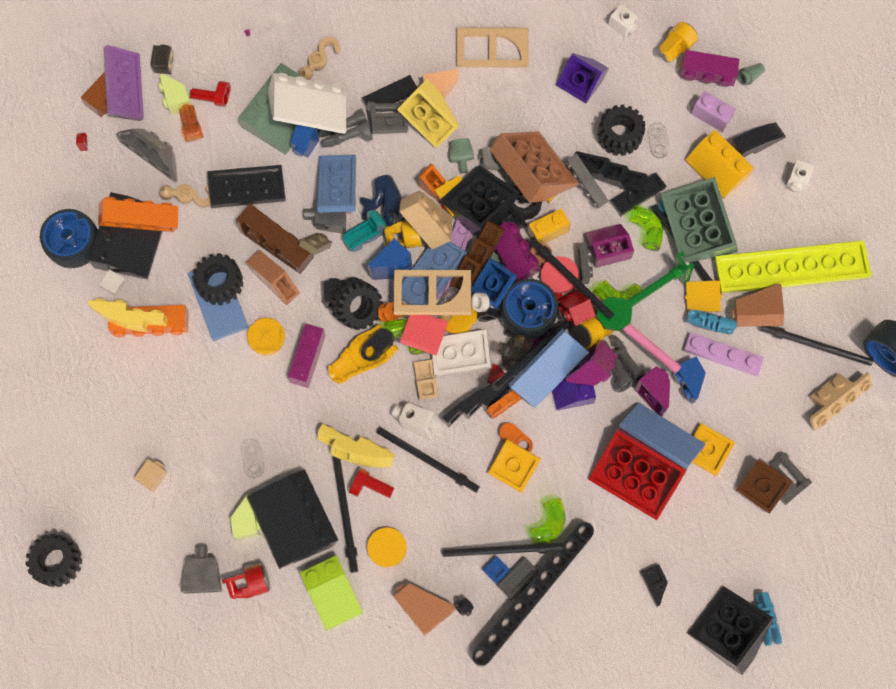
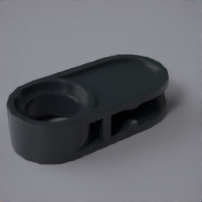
M384 328L378 330L363 345L361 349L362 357L367 361L379 359L393 344L395 339L393 332ZM369 347H374L376 354L370 358L366 355V350Z

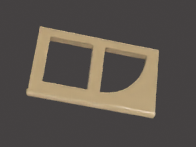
M457 27V67L529 68L528 28ZM464 37H489V60H464ZM496 37L504 38L513 43L520 53L521 60H496Z
M394 270L393 314L471 315V270ZM402 277H429L428 305H402ZM463 277L462 286L458 294L451 301L436 305V278Z

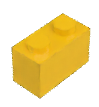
M561 208L530 223L527 233L531 239L535 237L540 243H547L568 233L571 223Z

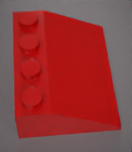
M618 428L588 480L653 519L658 520L687 470L626 431Z

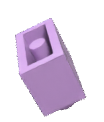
M704 91L696 102L692 115L723 133L736 109Z

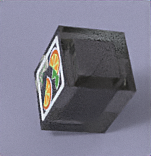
M164 44L159 46L153 45L150 66L154 73L172 75L175 55L171 46Z

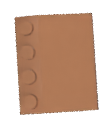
M539 131L500 133L490 149L495 159L499 161L505 172L511 177L514 184L520 189L529 203L544 201L579 184Z

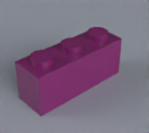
M685 50L680 77L686 80H699L708 84H721L725 87L734 86L740 59Z
M503 222L500 227L506 230L496 249L507 268L516 273L515 282L529 279L541 270L538 264L539 261L529 249L528 242L520 234L519 227L514 222Z
M305 323L288 375L290 383L309 388L325 340L324 328Z

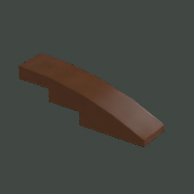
M490 220L487 221L480 237L476 238L469 254L465 255L458 269L471 270V288L491 258L506 230ZM454 277L449 289L458 293L462 286L463 277Z

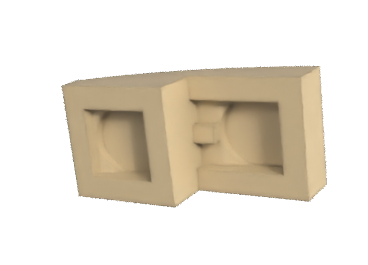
M433 359L414 362L419 400L439 397L433 369Z

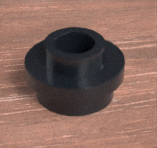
M462 597L455 601L457 605L455 608L462 616H470L472 614L474 606L467 598Z

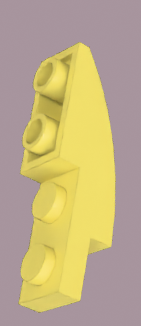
M101 298L88 300V305L99 316L126 329L147 332L148 325L167 326L168 318L160 310L144 312L142 309L133 308L131 311L129 305L123 300H114V302H108Z
M324 424L318 430L317 440L330 446V454L341 460L361 466L379 468L391 467L395 454L387 448L376 445L370 439L360 436L356 442L350 436H345L337 432L333 427Z

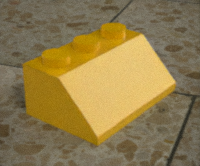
M716 130L705 137L685 159V162L703 180L715 177L723 199L747 180L754 169Z

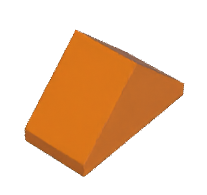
M430 163L419 176V188L439 203H442L434 190L445 184L446 180L434 165Z

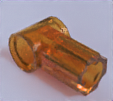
M183 105L179 108V114L183 125L181 128L185 142L204 138L194 105Z

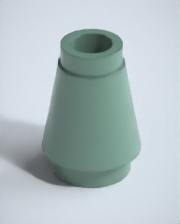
M762 63L742 68L737 74V78L742 85H750L765 72V68Z

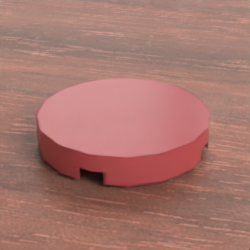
M557 256L556 258L579 279L576 264L567 257ZM549 261L544 264L541 270V280L550 286L555 294L570 292L575 287Z

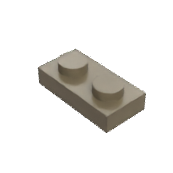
M315 233L301 239L298 246L316 255L329 249L332 241L323 233Z

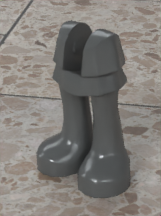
M363 108L346 118V128L359 125L347 130L345 134L319 129L318 136L321 138L326 137L321 140L322 147L340 145L342 142L358 136H362L366 141L373 140Z
M614 335L610 337V340L616 350L614 353L617 355L614 362L616 365L613 368L618 378L615 383V389L618 393H621L630 388L633 382L635 385L638 384L639 380L648 372L635 363L626 350L627 347L623 345L624 342ZM603 340V342L610 348L608 343L605 340ZM619 357H621V359L627 366L631 376L626 372L624 367L619 362Z

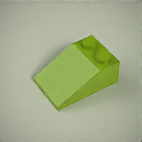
M337 555L300 572L326 631L363 614Z

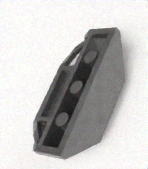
M128 129L115 134L121 144L173 182L177 181L176 158L172 151L173 147L168 142L164 141L163 143L154 132L151 131L149 133L145 129Z

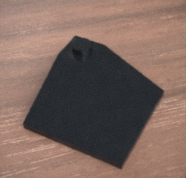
M479 165L441 199V202L471 233L479 238L487 221L490 220L497 225L501 223L520 195V192Z
M723 586L688 632V635L727 666L743 675L755 659L774 618Z

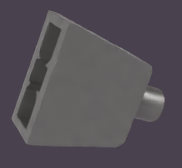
M318 198L315 199V208L304 209V220H315L317 230L345 234L346 212L318 213Z
M196 547V558L186 559L180 592L184 594L222 592L218 561L215 558H208V547Z

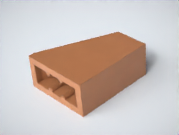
M261 250L246 262L251 271L285 305L289 304L300 294L286 271Z
M775 284L736 300V306L732 308V319H736L737 327L783 326L782 285Z
M410 583L406 586L402 584L394 591L396 593L394 599L424 636L456 611L454 605Z

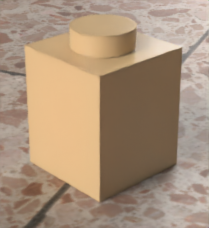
M147 459L134 479L154 493L167 475V472L163 469L165 466L159 461L154 460L152 462Z

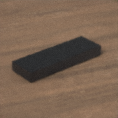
M408 75L362 97V101L367 110L368 102L396 103L409 97L417 89V86L411 75Z
M655 172L647 178L641 193L626 190L612 199L610 203L620 217L665 190L667 186Z

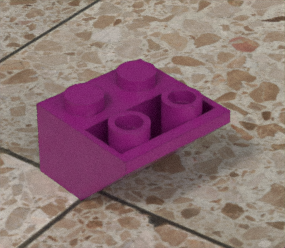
M622 224L585 233L596 268L632 259L634 248L629 233Z

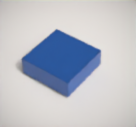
M495 556L482 571L495 584H498L510 572V569Z

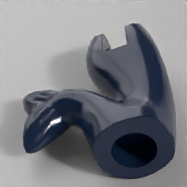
M382 175L374 180V198L360 197V203L364 207L362 213L363 220L367 218L368 211L378 209L383 201V216L388 226L395 224L394 218L391 215L395 212H398L401 221L406 220L399 212L402 196L392 176Z

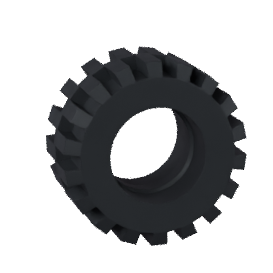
M615 105L612 109H607L600 119L597 136H599L598 141L602 143L601 147L603 149L607 148L608 153L615 152L614 155L617 156L618 153L625 156L627 152L631 154L634 149L637 150L642 143L646 129L642 114L638 115L639 111L637 109L632 110V106L627 108L625 105L620 107ZM623 125L631 133L625 136L618 135L612 130V127Z
M217 253V256L209 254V258L203 257V262L200 263L198 261L196 264L198 268L193 270V284L200 297L207 303L209 301L212 305H215L217 302L219 306L223 305V302L229 304L231 303L230 299L233 298L235 300L237 298L236 294H240L242 291L240 288L244 284L242 273L233 258L230 259L228 255L225 254L223 257L221 253ZM223 272L228 274V279L223 285L218 287L208 285L210 277L215 273Z
M350 278V281L344 280L342 281L343 285L338 284L336 286L338 288L337 291L333 290L332 292L334 297L330 298V302L333 304L330 306L333 316L342 324L355 330H360V328L364 330L367 329V325L370 327L374 325L373 321L379 319L377 317L379 305L383 304L380 301L382 296L378 293V289L358 278L357 280L354 278ZM362 295L361 307L351 313L350 306L352 301L357 296Z
M44 535L42 540L36 539L34 541L36 543L35 546L31 545L29 547L31 552L30 554L26 553V558L29 561L25 562L26 566L29 567L27 571L35 581L49 587H62V584L67 585L71 583L69 580L75 579L77 577L75 575L76 571L80 572L81 570L78 567L79 564H82V559L79 558L82 555L81 551L78 550L79 547L62 535ZM54 550H61L63 553L61 566L53 572H48L45 567L47 556Z

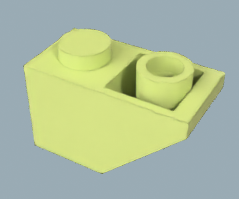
M161 74V82H158L161 93L165 94V98H162L165 109L169 108L171 115L192 109L186 86Z
M245 497L230 518L233 538L236 541L260 536L259 530L261 528Z

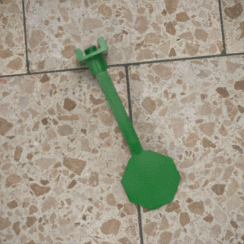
M683 251L676 255L673 268L669 270V273L630 299L608 297L602 301L615 315L609 320L598 309L597 320L604 329L621 331L631 323L633 306L673 279H679L683 285L689 282L694 264L690 263L687 265L683 261L685 253Z

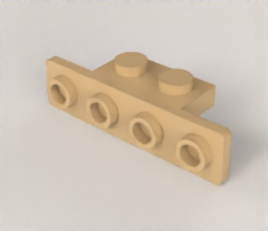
M866 372L853 383L839 373L813 393L811 400L820 406L821 409L810 417L812 429L816 431L823 427L832 417L838 415L842 409L853 403L862 393L867 392L872 386L871 374Z

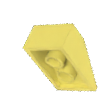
M428 79L397 109L435 148L459 127L442 94Z

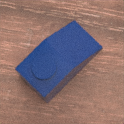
M296 124L290 142L293 152L298 156L309 158L319 142L317 128Z

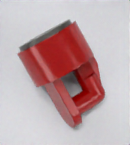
M262 563L245 567L243 573L222 579V583H226L231 599H248L268 593L271 590L267 570ZM246 578L248 586L237 589L235 581Z

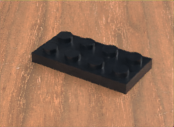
M282 165L207 171L211 208L286 201Z

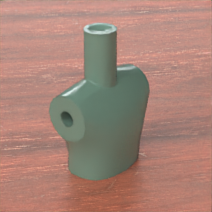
M469 138L451 140L450 159L451 162H459L460 173H467L466 161L474 159V152Z

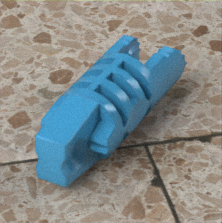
M691 309L686 321L700 328L732 335L737 327V321L707 313L706 311Z
M758 593L755 595L756 607L774 618L763 640L764 645L771 646L772 641L774 644H781L782 637L779 625L777 624L776 612H774L775 608L769 593Z

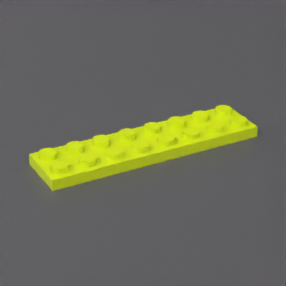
M864 241L715 256L714 258L722 294L763 290L775 284H781L782 287L867 279L872 276Z

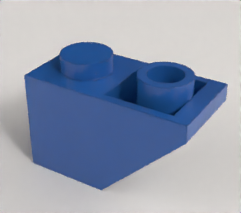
M697 356L679 364L681 365L680 370L677 373H673L675 381L678 384L680 383L683 388L682 393L685 399L689 400L691 404L697 401L706 374Z

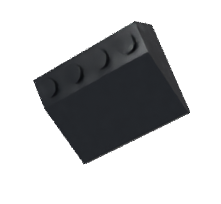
M110 192L109 197H115L116 200L134 199L135 202H142L123 194ZM99 226L88 261L95 269L111 270L118 274L148 280L163 231Z
M305 469L290 474L246 497L279 569L330 549L338 541Z

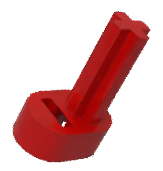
M219 81L216 91L192 88L190 89V98L214 102L217 106L225 107L229 100L231 85L229 82Z
M360 468L349 490L350 494L358 497L363 486L383 496L391 497L395 489L394 487L369 476L370 472Z

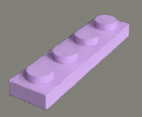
M691 332L683 351L756 377L759 375L764 359L762 356Z

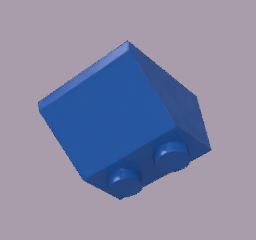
M394 238L368 264L370 278L372 280L394 279V270H411V253Z
M490 258L473 284L471 291L473 293H486L489 297L490 305L497 309L517 275L503 264Z

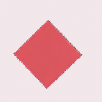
M410 315L400 343L437 356L448 322L430 315Z

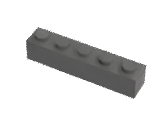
M577 153L567 159L566 166L569 170L573 171V176L576 179L578 178L580 181L579 185L582 189L586 190L587 197L593 200L592 204L594 207L599 209L608 203L609 200Z

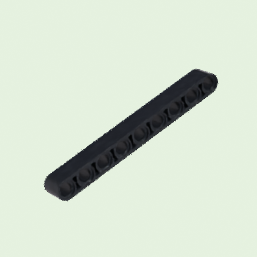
M582 522L564 541L563 550L554 553L478 645L472 656L475 665L484 667L489 664L590 541L594 534V528L590 523ZM579 529H588L589 536H581L579 534ZM568 543L575 544L577 551L569 552L566 545ZM561 558L564 561V566L562 568L556 567L554 559ZM544 573L549 574L552 581L544 583L541 580V575ZM530 589H536L539 592L537 599H532L528 596ZM519 604L524 605L526 613L523 615L517 614L515 606ZM510 620L513 623V629L509 631L503 629L502 622ZM491 636H498L500 638V645L496 647L491 646L489 638ZM480 651L487 654V660L483 663L476 660V654Z

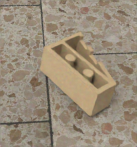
M420 190L401 199L399 212L432 250L451 241L453 217Z

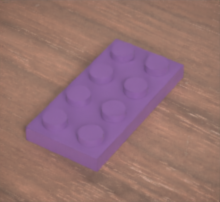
M106 45L103 50L107 113L141 121L144 118L140 54Z

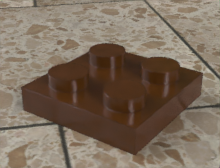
M759 458L736 491L770 514L793 480Z

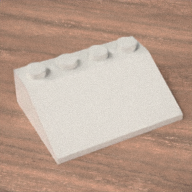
M272 73L267 93L273 120L345 134L346 95L343 87L338 84H326L319 80H306L300 76L292 77L285 73Z

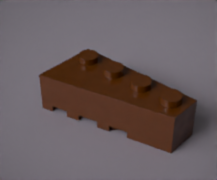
M251 203L236 219L242 235L300 275L313 260V254L298 246L300 241L292 233H288Z

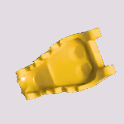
M381 324L357 336L340 355V358L328 366L329 376L336 384H342L354 376L382 366L396 354L399 349L396 345H393L376 361H367L362 357L361 349L363 345L378 330L383 329ZM369 347L366 350V355L370 358L376 354L374 347Z

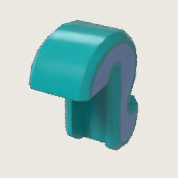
M368 211L367 220L345 232L342 240L350 251L356 252L362 249L364 244L379 238L384 233L386 222L378 211Z

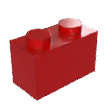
M577 290L557 299L560 317H564L567 322H571L575 326L596 316L590 299Z

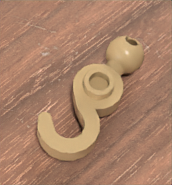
M333 37L322 39L319 43V51L310 54L309 65L301 67L299 75L309 80L312 78L314 70H322L326 67V46H334L335 53L340 54V44L337 39Z
M182 184L177 189H172L169 185H163L159 189L160 197L165 200L176 197L182 204L194 201L197 206L202 208L211 206L209 185L205 186V191L209 195L207 199H200L197 192L187 184Z

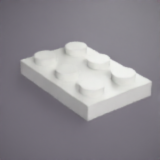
M487 329L443 336L437 356L432 354L434 375L438 377L492 368Z

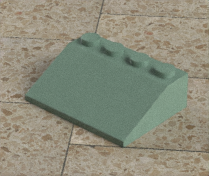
M282 63L273 72L277 74L285 73L292 77L300 76ZM271 75L238 119L241 128L286 155L292 147L290 142L296 124L273 120L267 93Z
M715 177L660 194L678 252L683 251L685 253L683 258L685 263L712 259L715 256L738 252L737 243Z

